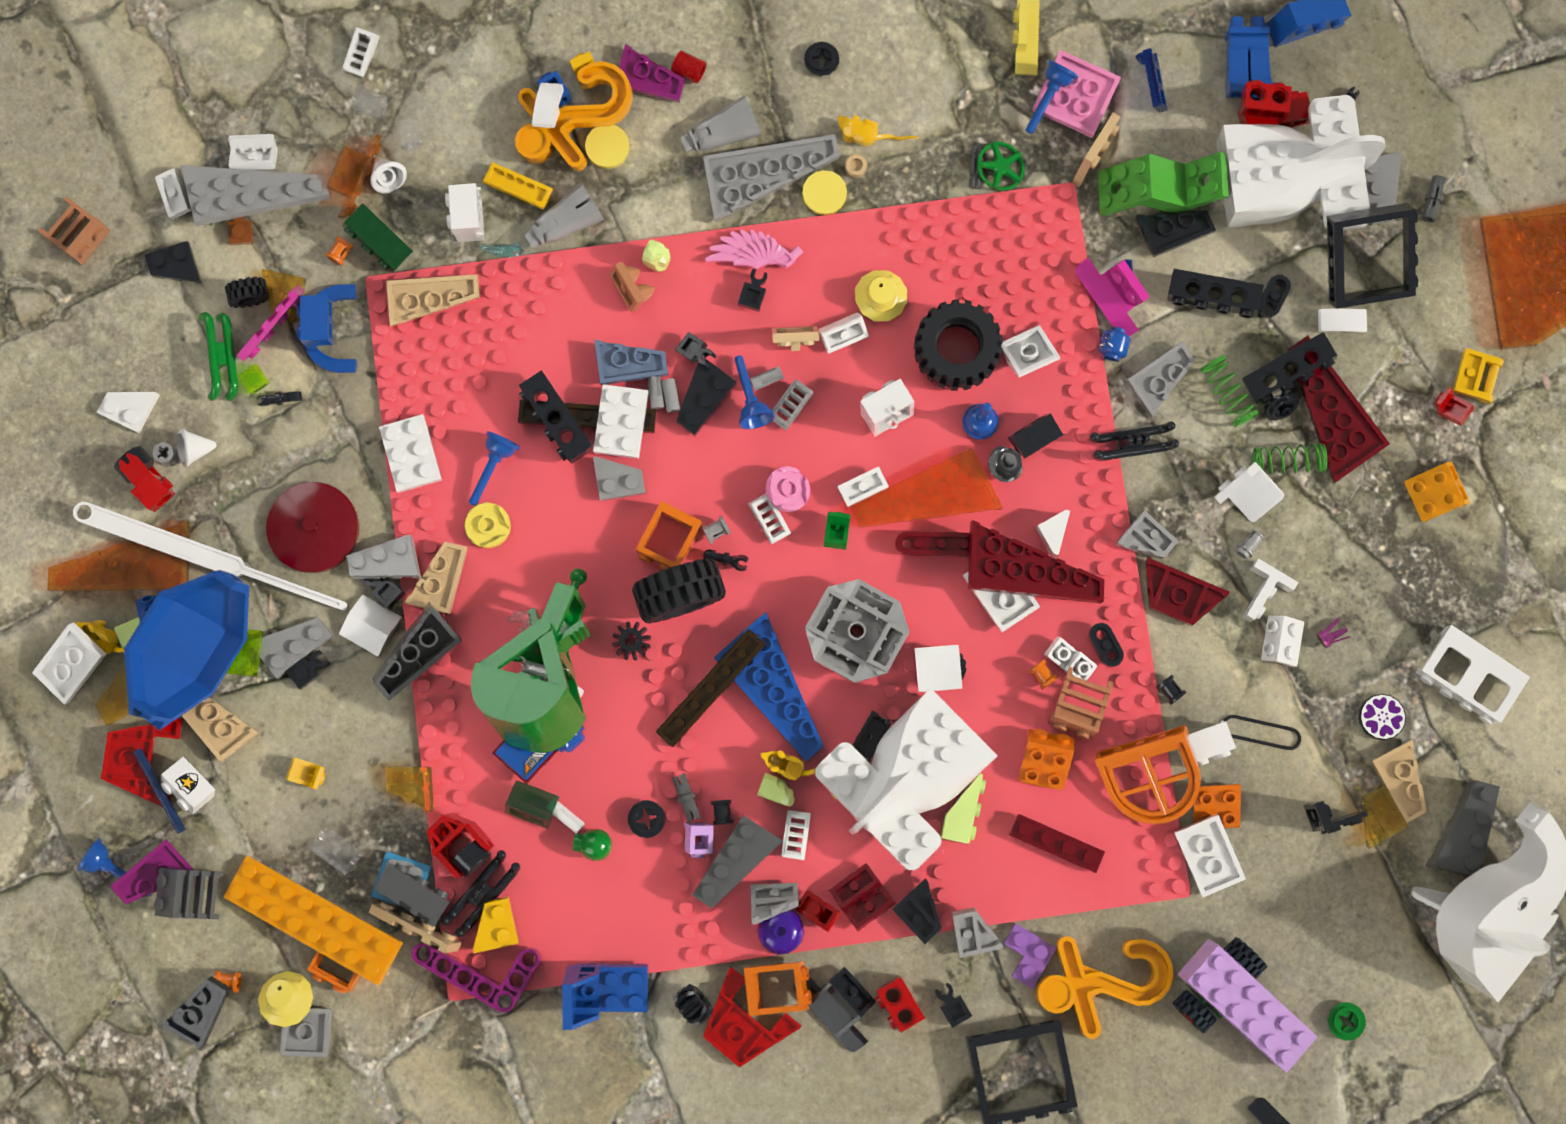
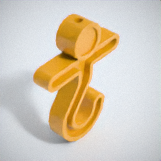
M604 61L591 62L580 68L577 77L581 85L586 89H591L600 84L608 85L613 89L611 99L601 105H576L559 108L560 114L555 128L533 127L532 124L521 127L515 137V146L522 158L528 163L541 164L552 156L555 147L572 170L577 172L584 170L587 160L582 151L570 138L569 133L575 128L612 126L620 122L627 115L633 102L632 87L625 73L616 65ZM524 88L519 92L518 100L528 115L533 118L537 95L532 89Z
M1061 936L1056 940L1055 947L1064 977L1051 974L1041 978L1036 985L1035 998L1044 1010L1052 1013H1063L1073 1006L1081 1034L1086 1038L1095 1039L1101 1033L1100 1022L1093 1002L1095 995L1104 993L1136 1006L1151 1005L1161 1000L1169 991L1174 977L1173 966L1167 952L1157 943L1145 939L1124 941L1121 947L1123 955L1131 959H1144L1151 968V976L1147 983L1136 986L1083 965L1076 941L1072 937Z

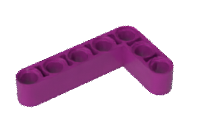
M419 943L414 946L411 952L412 958L417 964L500 1012H508L517 1005L541 962V954L537 949L527 948L522 950L503 983L500 984L454 956L442 953L438 950V947L432 944ZM423 946L429 950V957L426 960L421 959L418 953L419 949ZM527 952L533 953L535 956V963L532 966L524 962V955ZM443 958L447 959L450 963L447 972L439 968V961ZM462 970L470 974V981L467 984L462 983L459 979V974ZM515 973L523 977V984L517 987L512 983V976ZM482 982L490 985L491 991L489 995L485 996L480 993L479 987ZM502 994H506L511 998V1005L509 1007H503L500 1004Z

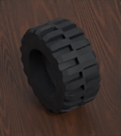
M959 299L952 300L950 304L943 302L939 304L938 308L935 309L933 307L928 311L927 316L923 317L914 341L915 360L919 362L920 371L928 375L927 379L931 383L933 381L939 383L938 387L944 389L945 386L951 387V391H957L958 388H963L964 390L971 389L973 385L978 386L983 383L984 379H988L996 368L1002 353L1001 345L1003 338L999 333V324L993 321L994 316L990 312L986 314L983 311L984 307L980 304L975 307L971 305L972 301L965 300V303H959ZM950 327H962L969 330L976 336L979 342L978 355L973 361L966 364H954L945 360L937 350V339L940 333Z
M705 558L676 565L651 574L633 584L632 592L641 619L645 623H656L712 605L725 598L726 589L717 562L712 558Z

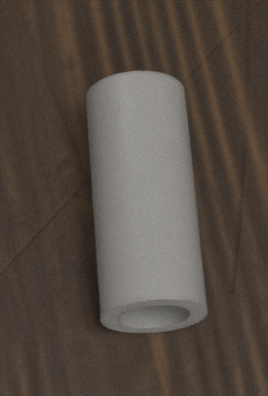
M675 379L661 381L667 413L680 411Z

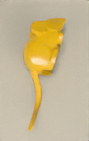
M853 115L852 119L846 116H838V125L842 132L843 140L846 143L855 141L861 146H870L876 140L918 139L917 136L878 135V123L868 119L861 121L860 117Z
M95 620L75 623L106 655L113 651L124 653V648L118 646L119 639L116 632L104 627L106 621Z
M769 751L760 754L772 772H777L785 778L796 781L801 776L815 774V769L804 770L803 761L794 756L784 754L783 751Z

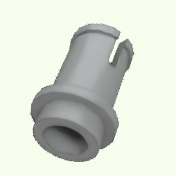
M1252 529L1243 543L1237 545V554L1244 559L1252 557V552L1264 540V536L1257 530Z

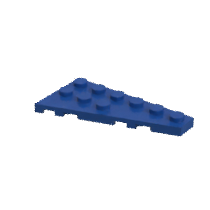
M765 612L720 651L714 659L719 662L748 629H751L767 644L738 675L734 682L804 761L807 762L824 746Z

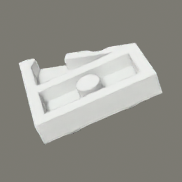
M107 392L97 413L140 433L160 395L156 392Z

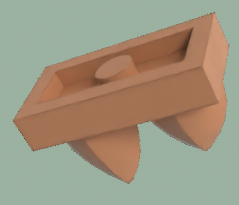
M623 262L614 265L609 276L630 312H634L652 296L655 287L646 284L636 285L635 281L639 277L640 269L625 266Z

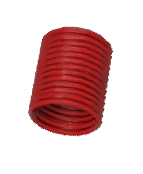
M680 50L673 61L671 71L697 84L704 75L707 63Z

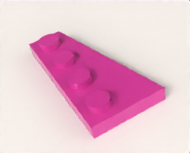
M297 285L288 293V297L278 305L273 315L263 323L260 330L253 335L237 356L242 361H245L248 357L253 359L261 350L258 348L259 344L263 340L267 343L275 334L272 329L277 323L282 325L290 316L287 313L292 306L296 309L297 303H300V296L305 292L304 289Z

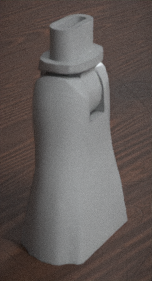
M744 95L696 124L692 131L689 129L687 134L679 137L687 153L694 149L696 152L699 150L715 149L730 143L761 136L747 98Z
M580 183L557 204L543 213L531 225L532 229L524 233V236L534 249L540 244L544 246L545 242L552 243L576 231L590 227L603 221L604 218L582 183Z

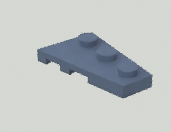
M594 339L601 385L648 379L651 376H668L664 351L623 346V344L606 343Z

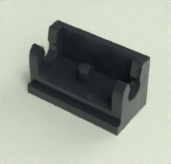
M1048 413L1007 438L1014 449L1025 459L1061 437L1063 433L1052 414Z
M872 710L852 744L868 762H870L879 741L891 726L890 721L882 718Z

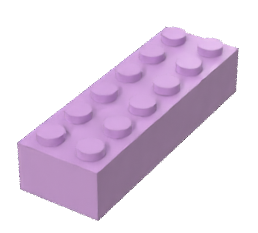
M1209 939L1177 974L1270 1061L1286 1073L1317 1038L1308 1027L1226 951Z

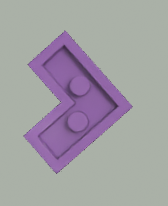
M1015 923L1003 944L1023 955L1012 977L1033 989L1056 948Z

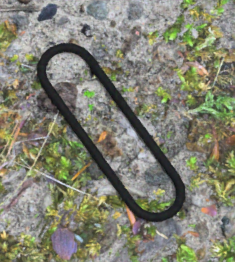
M1229 715L1223 720L1227 722L1229 719L1235 718L1290 730L1297 734L1298 741L1295 746L1288 747L1231 734L1232 738L1285 750H1294L1301 743L1300 733L1292 727L1238 715Z

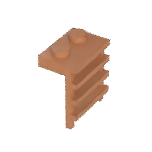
M66 196L64 201L70 205L69 208L48 233L42 228L38 232L83 265L111 230L98 218L90 215ZM76 211H79L80 215L75 219V221L61 236V238L59 240H56L54 237L64 227V225L73 216V214ZM88 218L90 222L67 248L65 244Z
M1069 667L1055 711L1051 714L1048 724L1053 725V728L1057 731L1075 733V736L1079 739H1093L1099 732L1114 682L1109 681L1105 688L1072 676L1074 668ZM1069 682L1104 694L1103 700L1068 689ZM1067 695L1100 707L1099 712L1095 713L1064 702V697Z

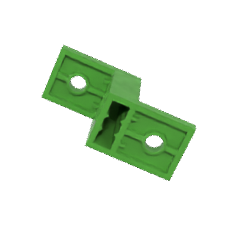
M1218 152L1185 164L1147 154L1098 171L1100 215L1108 216L1139 205L1177 214L1228 198L1226 153ZM1209 175V181L1204 185V180ZM1121 184V189L1117 192V186Z

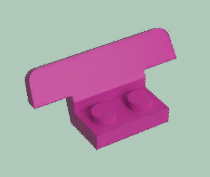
M1089 257L1076 267L1075 272L1113 327L1125 329V334L1128 336L1139 331L1127 312L1147 300L1150 296L1128 264L1123 260L1100 275Z

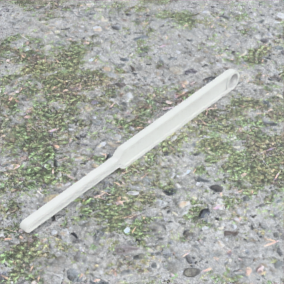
M80 502L73 509L74 518L91 527L213 571L223 570L237 577L245 575L342 611L348 609V605L344 601L247 567L240 557L88 502ZM89 506L92 513L88 519L82 520L78 517L77 512L80 507Z

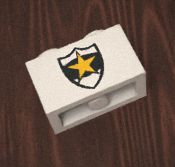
M184 757L161 774L160 785L162 789L169 795L172 793L178 799L177 804L184 811L188 810L192 815L214 797L215 789Z

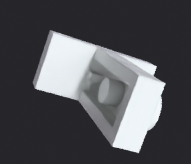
M1259 558L1252 563L1249 570L1264 578V581L1242 618L1249 622L1256 618L1259 620L1266 609L1263 606L1267 599L1271 600L1277 591V588L1274 587L1275 585L1290 593L1294 591L1298 584L1297 581Z

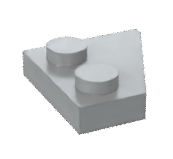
M597 456L593 457L600 501L646 494L642 470Z
M1144 510L1115 544L1119 547L1163 559L1177 544L1178 540Z
M797 883L750 885L752 924L760 923L777 914L798 907Z
M974 907L951 912L959 958L1003 949L999 938Z

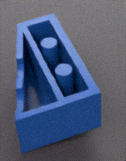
M1300 0L1285 5L1266 23V27H1270L1269 34L1276 48L1331 28L1332 30L1344 26V22L1352 15L1346 0Z

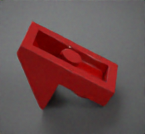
M808 889L798 902V907L794 908L827 932L830 931L841 914L840 911Z

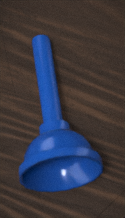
M1049 59L1046 62L1045 73L1046 78L1049 80L1046 85L1048 88L1025 129L1029 134L1034 133L1055 92H1058L1060 87L1069 86L1079 77L1070 69Z
M738 355L734 360L746 397L745 406L741 410L739 424L743 429H756L773 421L775 415L765 403L758 401V398L754 396L743 356Z
M990 403L975 404L969 407L962 419L966 434L977 440L991 437L996 432L999 424L998 415Z
M491 431L486 432V448L490 451L488 454L489 460L469 499V503L473 506L478 504L497 462L500 463L502 458H508L516 450L520 449L518 444Z
M100 838L94 842L77 867L78 871L83 870L90 873L97 872L100 869L103 872L111 873L117 878L122 877L126 873V871L113 864V860L108 858V849Z

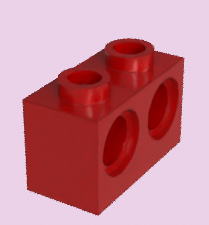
M1260 80L1246 82L1242 89L1240 115L1285 120L1290 113L1292 86H1285L1284 83L1280 82L1265 84ZM1250 95H1257L1259 97V101L1253 100L1250 97ZM1273 97L1280 98L1282 103H1276Z
M901 976L876 990L878 996L875 999L881 1009L886 1008L890 1016L887 1017V1020L893 1030L898 1028L902 1033L925 1019ZM891 988L897 989L899 992L898 999L893 1002L886 999V992ZM903 1009H907L911 1013V1018L907 1022H901L898 1019V1013Z

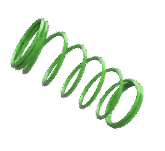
M1222 355L1204 365L1200 371L1201 373H1208L1218 369L1208 378L1207 383L1209 384L1225 379L1214 389V394L1232 389L1220 400L1219 404H1227L1239 399L1226 411V415H1231L1245 410L1232 422L1233 427H1238L1257 416L1259 412L1254 410L1241 417L1254 407L1255 404H1251L1228 413L1236 404L1247 397L1248 393L1222 402L1229 394L1240 387L1242 383L1215 392L1222 384L1235 375V372L1209 382L1215 374L1229 364V362L1218 366L1226 360L1225 355Z
M1319 443L1317 446L1311 444L1307 451L1300 444L1297 446L1295 453L1289 445L1284 448L1283 453L1278 446L1273 447L1271 453L1264 446L1261 449L1255 447L1252 463L1256 462L1263 470L1262 449H1265L1269 457V474L1272 475V454L1274 449L1277 448L1281 455V472L1284 475V454L1289 447L1293 453V470L1296 474V454L1298 448L1302 447L1306 455V472L1309 473L1308 455L1310 448L1314 446L1316 448L1317 469L1320 473H1324L1327 468V451L1322 443ZM1320 450H1322L1323 465L1321 461Z

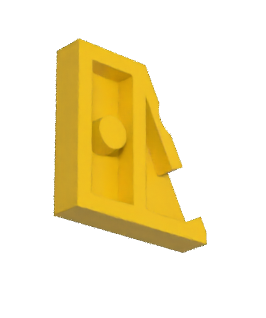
M509 896L485 901L473 953L518 944L519 939Z

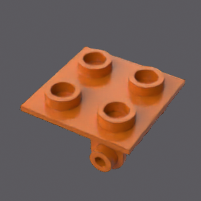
M1241 784L1200 786L1194 803L1193 823L1218 814L1224 828H1239Z

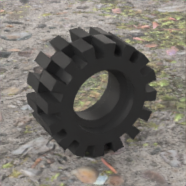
M262 277L240 278L238 281H231V283L225 286L230 307H252V305L257 306L269 300L266 280Z

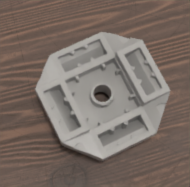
M860 579L827 587L805 626L813 660L853 683L887 674L909 634V628L900 601ZM853 626H859L863 630V635L858 638L853 637L850 629Z

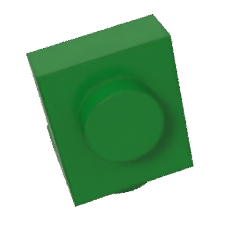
M828 512L823 547L846 550L850 514Z

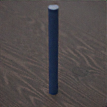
M142 748L135 750L133 754L177 834L185 831L186 829L166 792L162 789L161 783Z

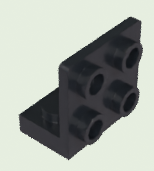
M1324 801L1303 805L1313 832L1321 831V834L1337 832L1341 830L1340 825L1345 827L1362 823V818L1368 816L1367 811H1361L1331 820V809Z

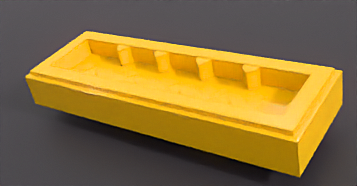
M494 162L491 163L482 181L483 184L542 210H545L553 193V188Z

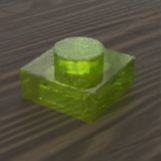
M257 363L237 375L251 396L270 384Z

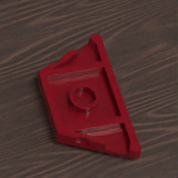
M1147 557L1145 560L1149 609L1189 626L1197 623L1230 593V591Z

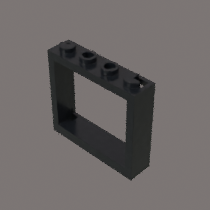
M1408 203L1327 216L1329 302L1336 309L1416 296V288L1418 287V277L1416 275L1418 256L1415 253V245L1418 244V235L1415 231V223L1418 222V214ZM1403 218V285L1345 295L1343 227Z
M1056 1019L965 1037L983 1124H1003L1002 1122L1012 1120V1123H1021L1026 1121V1117L1035 1115V1119L1049 1117V1112L1058 1111L1059 1114H1067L1073 1112L1072 1108L1078 1107L1060 1020ZM1054 1032L1068 1100L990 1115L976 1047Z

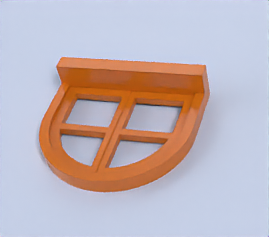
M1186 725L1097 752L1095 762L1109 797L1114 805L1126 816L1143 823L1163 824L1180 818L1195 803L1200 789L1201 774L1188 740L1189 732ZM1178 749L1187 772L1158 780L1150 757ZM1141 760L1149 783L1121 791L1112 769ZM1188 777L1186 793L1178 803L1169 808L1161 785ZM1152 788L1160 810L1142 809L1131 803L1125 796Z

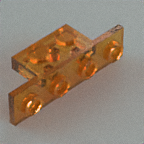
M377 134L371 137L364 155L346 145L343 146L326 185L327 188L346 197L338 218H347L354 212L356 208L354 201L357 195L360 196L365 184L362 182L365 175L368 176L373 168V163H371L373 156L377 155L381 149V135Z

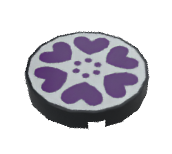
M1378 694L1371 696L1362 703L1359 709L1358 720L1366 735L1376 740H1387L1401 733L1405 726L1406 713L1399 700L1391 695Z

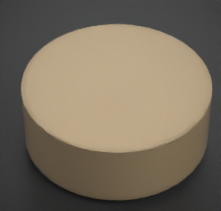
M853 154L846 159L845 171L850 177L859 178L866 173L867 161L863 156Z

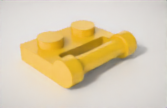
M1465 348L1453 385V392L1479 400L1485 404H1492L1494 398L1492 392L1499 368H1502L1504 360ZM1485 364H1488L1490 369L1482 392L1478 389Z

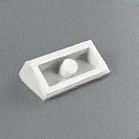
M859 313L852 314L818 329L819 336L828 354L869 337L863 317Z

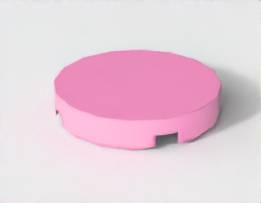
M790 466L780 467L772 472L766 480L765 490L767 498L780 511H797L809 499V482L797 468Z

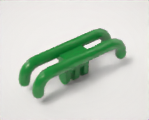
M202 312L199 314L198 319L205 324L212 384L211 391L207 397L210 401L218 398L221 390L220 369L227 366L229 389L225 394V399L232 401L238 392V377L231 321L225 313L216 315V321L222 323L224 342H216L213 318L208 312Z

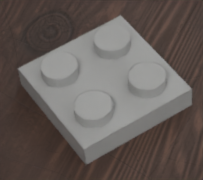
M310 1008L309 1013L300 1023L282 1027L280 1055L329 1057L332 1008Z

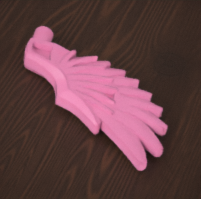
M741 230L740 234L731 231L730 235L732 237H720V241L726 244L710 246V251L719 253L707 257L706 262H733L734 266H747L756 270L765 265H778L788 268L803 251L797 246L789 253L780 244H777L775 238H771L769 234L765 237L761 231L758 232V235L754 230H751L750 234L744 230Z

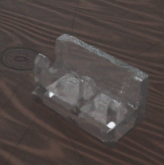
M329 827L322 829L308 847L345 876H350L365 856L364 853Z

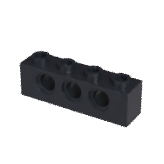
M1173 269L1167 301H1171L1172 304L1177 306H1184L1185 304L1194 305V308L1199 310L1215 309L1220 314L1237 313L1242 318L1250 319L1258 315L1264 285ZM1189 287H1195L1198 293L1191 295L1186 290ZM1217 291L1221 297L1213 299L1209 296V293ZM1239 295L1244 301L1235 303L1231 298Z
M1322 332L1243 377L1242 381L1255 403L1261 402L1263 405L1268 403L1270 399H1274L1273 395L1279 391L1287 392L1295 387L1293 383L1302 379L1304 382L1315 375L1314 371L1322 367L1325 370L1335 364L1334 360L1337 359L1338 355L1325 333ZM1309 353H1314L1317 355L1318 360L1314 364H1308L1304 360L1305 356ZM1294 365L1298 371L1295 375L1289 376L1284 372L1285 367ZM1269 376H1273L1277 379V384L1274 387H1267L1264 384V380Z
M542 370L519 385L522 390L519 395L526 405L531 403L535 409L531 413L538 423L543 421L547 427L544 432L551 442L555 440L560 448L557 449V452L563 461L568 459L572 464L593 450L594 447ZM541 394H546L548 396L547 402L543 405H538L536 402L537 397ZM553 413L560 414V421L556 424L549 422V417ZM565 432L573 433V439L569 443L562 442L561 438Z

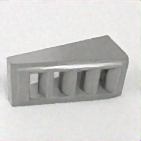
M795 379L772 410L775 415L773 422L786 431L813 397L814 392ZM795 389L804 394L805 397L801 398L794 392ZM792 397L799 403V405L796 406L794 403L789 401L788 398ZM785 404V405H787L789 408H791L794 412L791 414V413L788 412L786 409H784L782 406ZM778 411L789 418L787 422L777 415Z

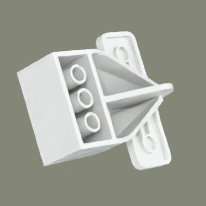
M1349 95L1316 98L1311 101L1308 107L1311 137L1282 125H1223L1216 141L1217 153H1226L1229 197L1223 199L1227 228L1285 221L1299 215L1318 201L1321 202L1323 223L1326 229L1327 216L1370 209L1365 170L1371 167L1386 147L1385 139L1377 135H1359L1355 101ZM1368 224L1343 227V230L1363 228Z
M930 688L883 735L876 747L871 764L851 744L844 742L839 744L816 767L815 776L854 816L857 823L849 830L852 835L863 827L906 870L912 871L919 868L941 845L940 835L921 817L920 813L936 809L952 800L997 755Z

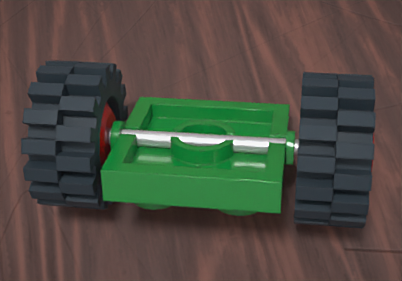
M1235 937L1223 949L1255 979L1268 967L1263 959L1238 937ZM1186 983L1187 987L1199 999L1189 991L1184 990L1172 1004L1192 1025L1204 1034L1217 1021L1213 1013L1219 1019L1223 1016Z

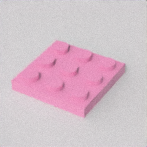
M1060 50L1055 62L1070 69L1079 77L1069 86L1060 87L1059 91L1055 92L1043 116L1093 138L1121 77ZM1046 79L1033 106L1032 111L1034 112L1048 88L1046 86L1049 81L1048 79Z

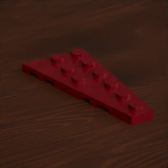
M1307 335L1299 342L1291 346L1288 349V352L1296 348L1297 346L1303 344L1304 342L1310 340L1311 338ZM1309 353L1305 356L1304 360L1308 364H1314L1317 362L1318 357L1314 353ZM1293 365L1294 370L1297 373L1298 369L1296 366ZM1331 366L1325 370L1322 367L1314 371L1315 375L1304 382L1302 379L1298 381L1319 443L1324 444L1326 447L1327 466L1333 484H1335L1390 443Z
M972 520L970 522L968 589L1099 604L1104 602L1103 578L1081 568L1077 569L1065 564V561L1059 558L1054 559L1046 555L1045 552L1017 539H1010L999 534L997 530L981 526L977 521Z

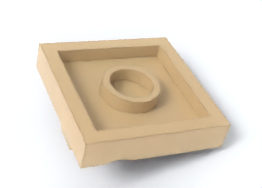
M817 326L772 328L773 343H777L778 346H791V351H800V345H814V341H819V331Z

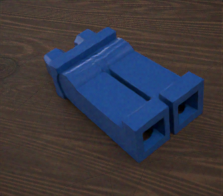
M1263 16L1252 17L1250 20L1251 27H1243V17H1232L1230 19L1229 29L1225 34V41H1227L1225 98H1241L1243 87L1246 82L1251 80H1260L1265 84L1273 83L1271 82L1268 35L1270 27H1266ZM1250 95L1251 98H1259L1257 95Z

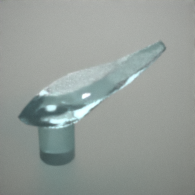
M518 243L513 245L482 244V249L502 257H515L524 252Z

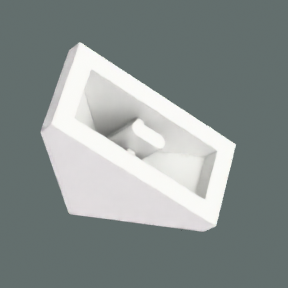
M1069 510L1057 514L1035 528L1044 546L1053 558L1059 555L1070 514Z

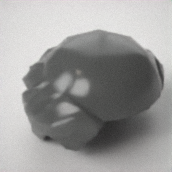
M1005 446L996 447L991 452L987 466L995 479L1008 483L1020 477L1023 472L1020 453L1015 449Z

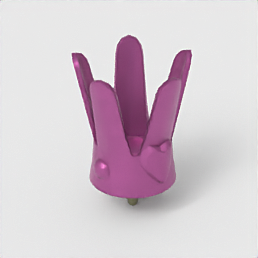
M1337 618L1325 630L1316 633L1319 642L1315 646L1321 643L1327 649L1333 643L1351 638V636L1335 640L1348 631L1347 628H1342L1329 634L1340 621Z

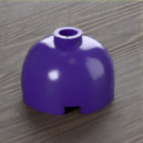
M793 910L782 912L759 923L757 928L758 938L762 946L769 952L778 955L788 954L796 950L804 936L803 922Z

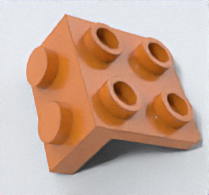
M1028 728L1026 750L1019 773V781L1055 790H1063L1074 754V738L1062 733L1053 734L1043 729Z

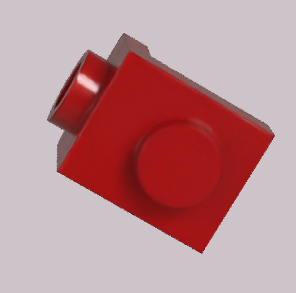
M1449 387L1444 393L1441 392L1435 401L1437 414L1459 426L1463 425L1474 410L1473 404L1455 396L1453 389Z

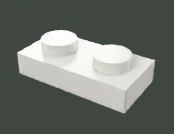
M172 168L155 177L169 218L175 219L191 211L190 202L178 169Z
M878 466L837 486L848 508L888 489L889 486Z

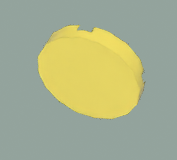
M616 125L592 129L585 142L586 154L591 163L603 169H612L623 164L630 151L627 135L624 130Z
M823 170L815 172L808 177L803 186L802 196L805 205L817 215H830L839 211L846 202L847 189L845 182L839 175Z
M485 502L476 505L469 511L464 527L466 535L473 544L481 548L490 549L506 541L510 534L511 522L509 515L502 507Z

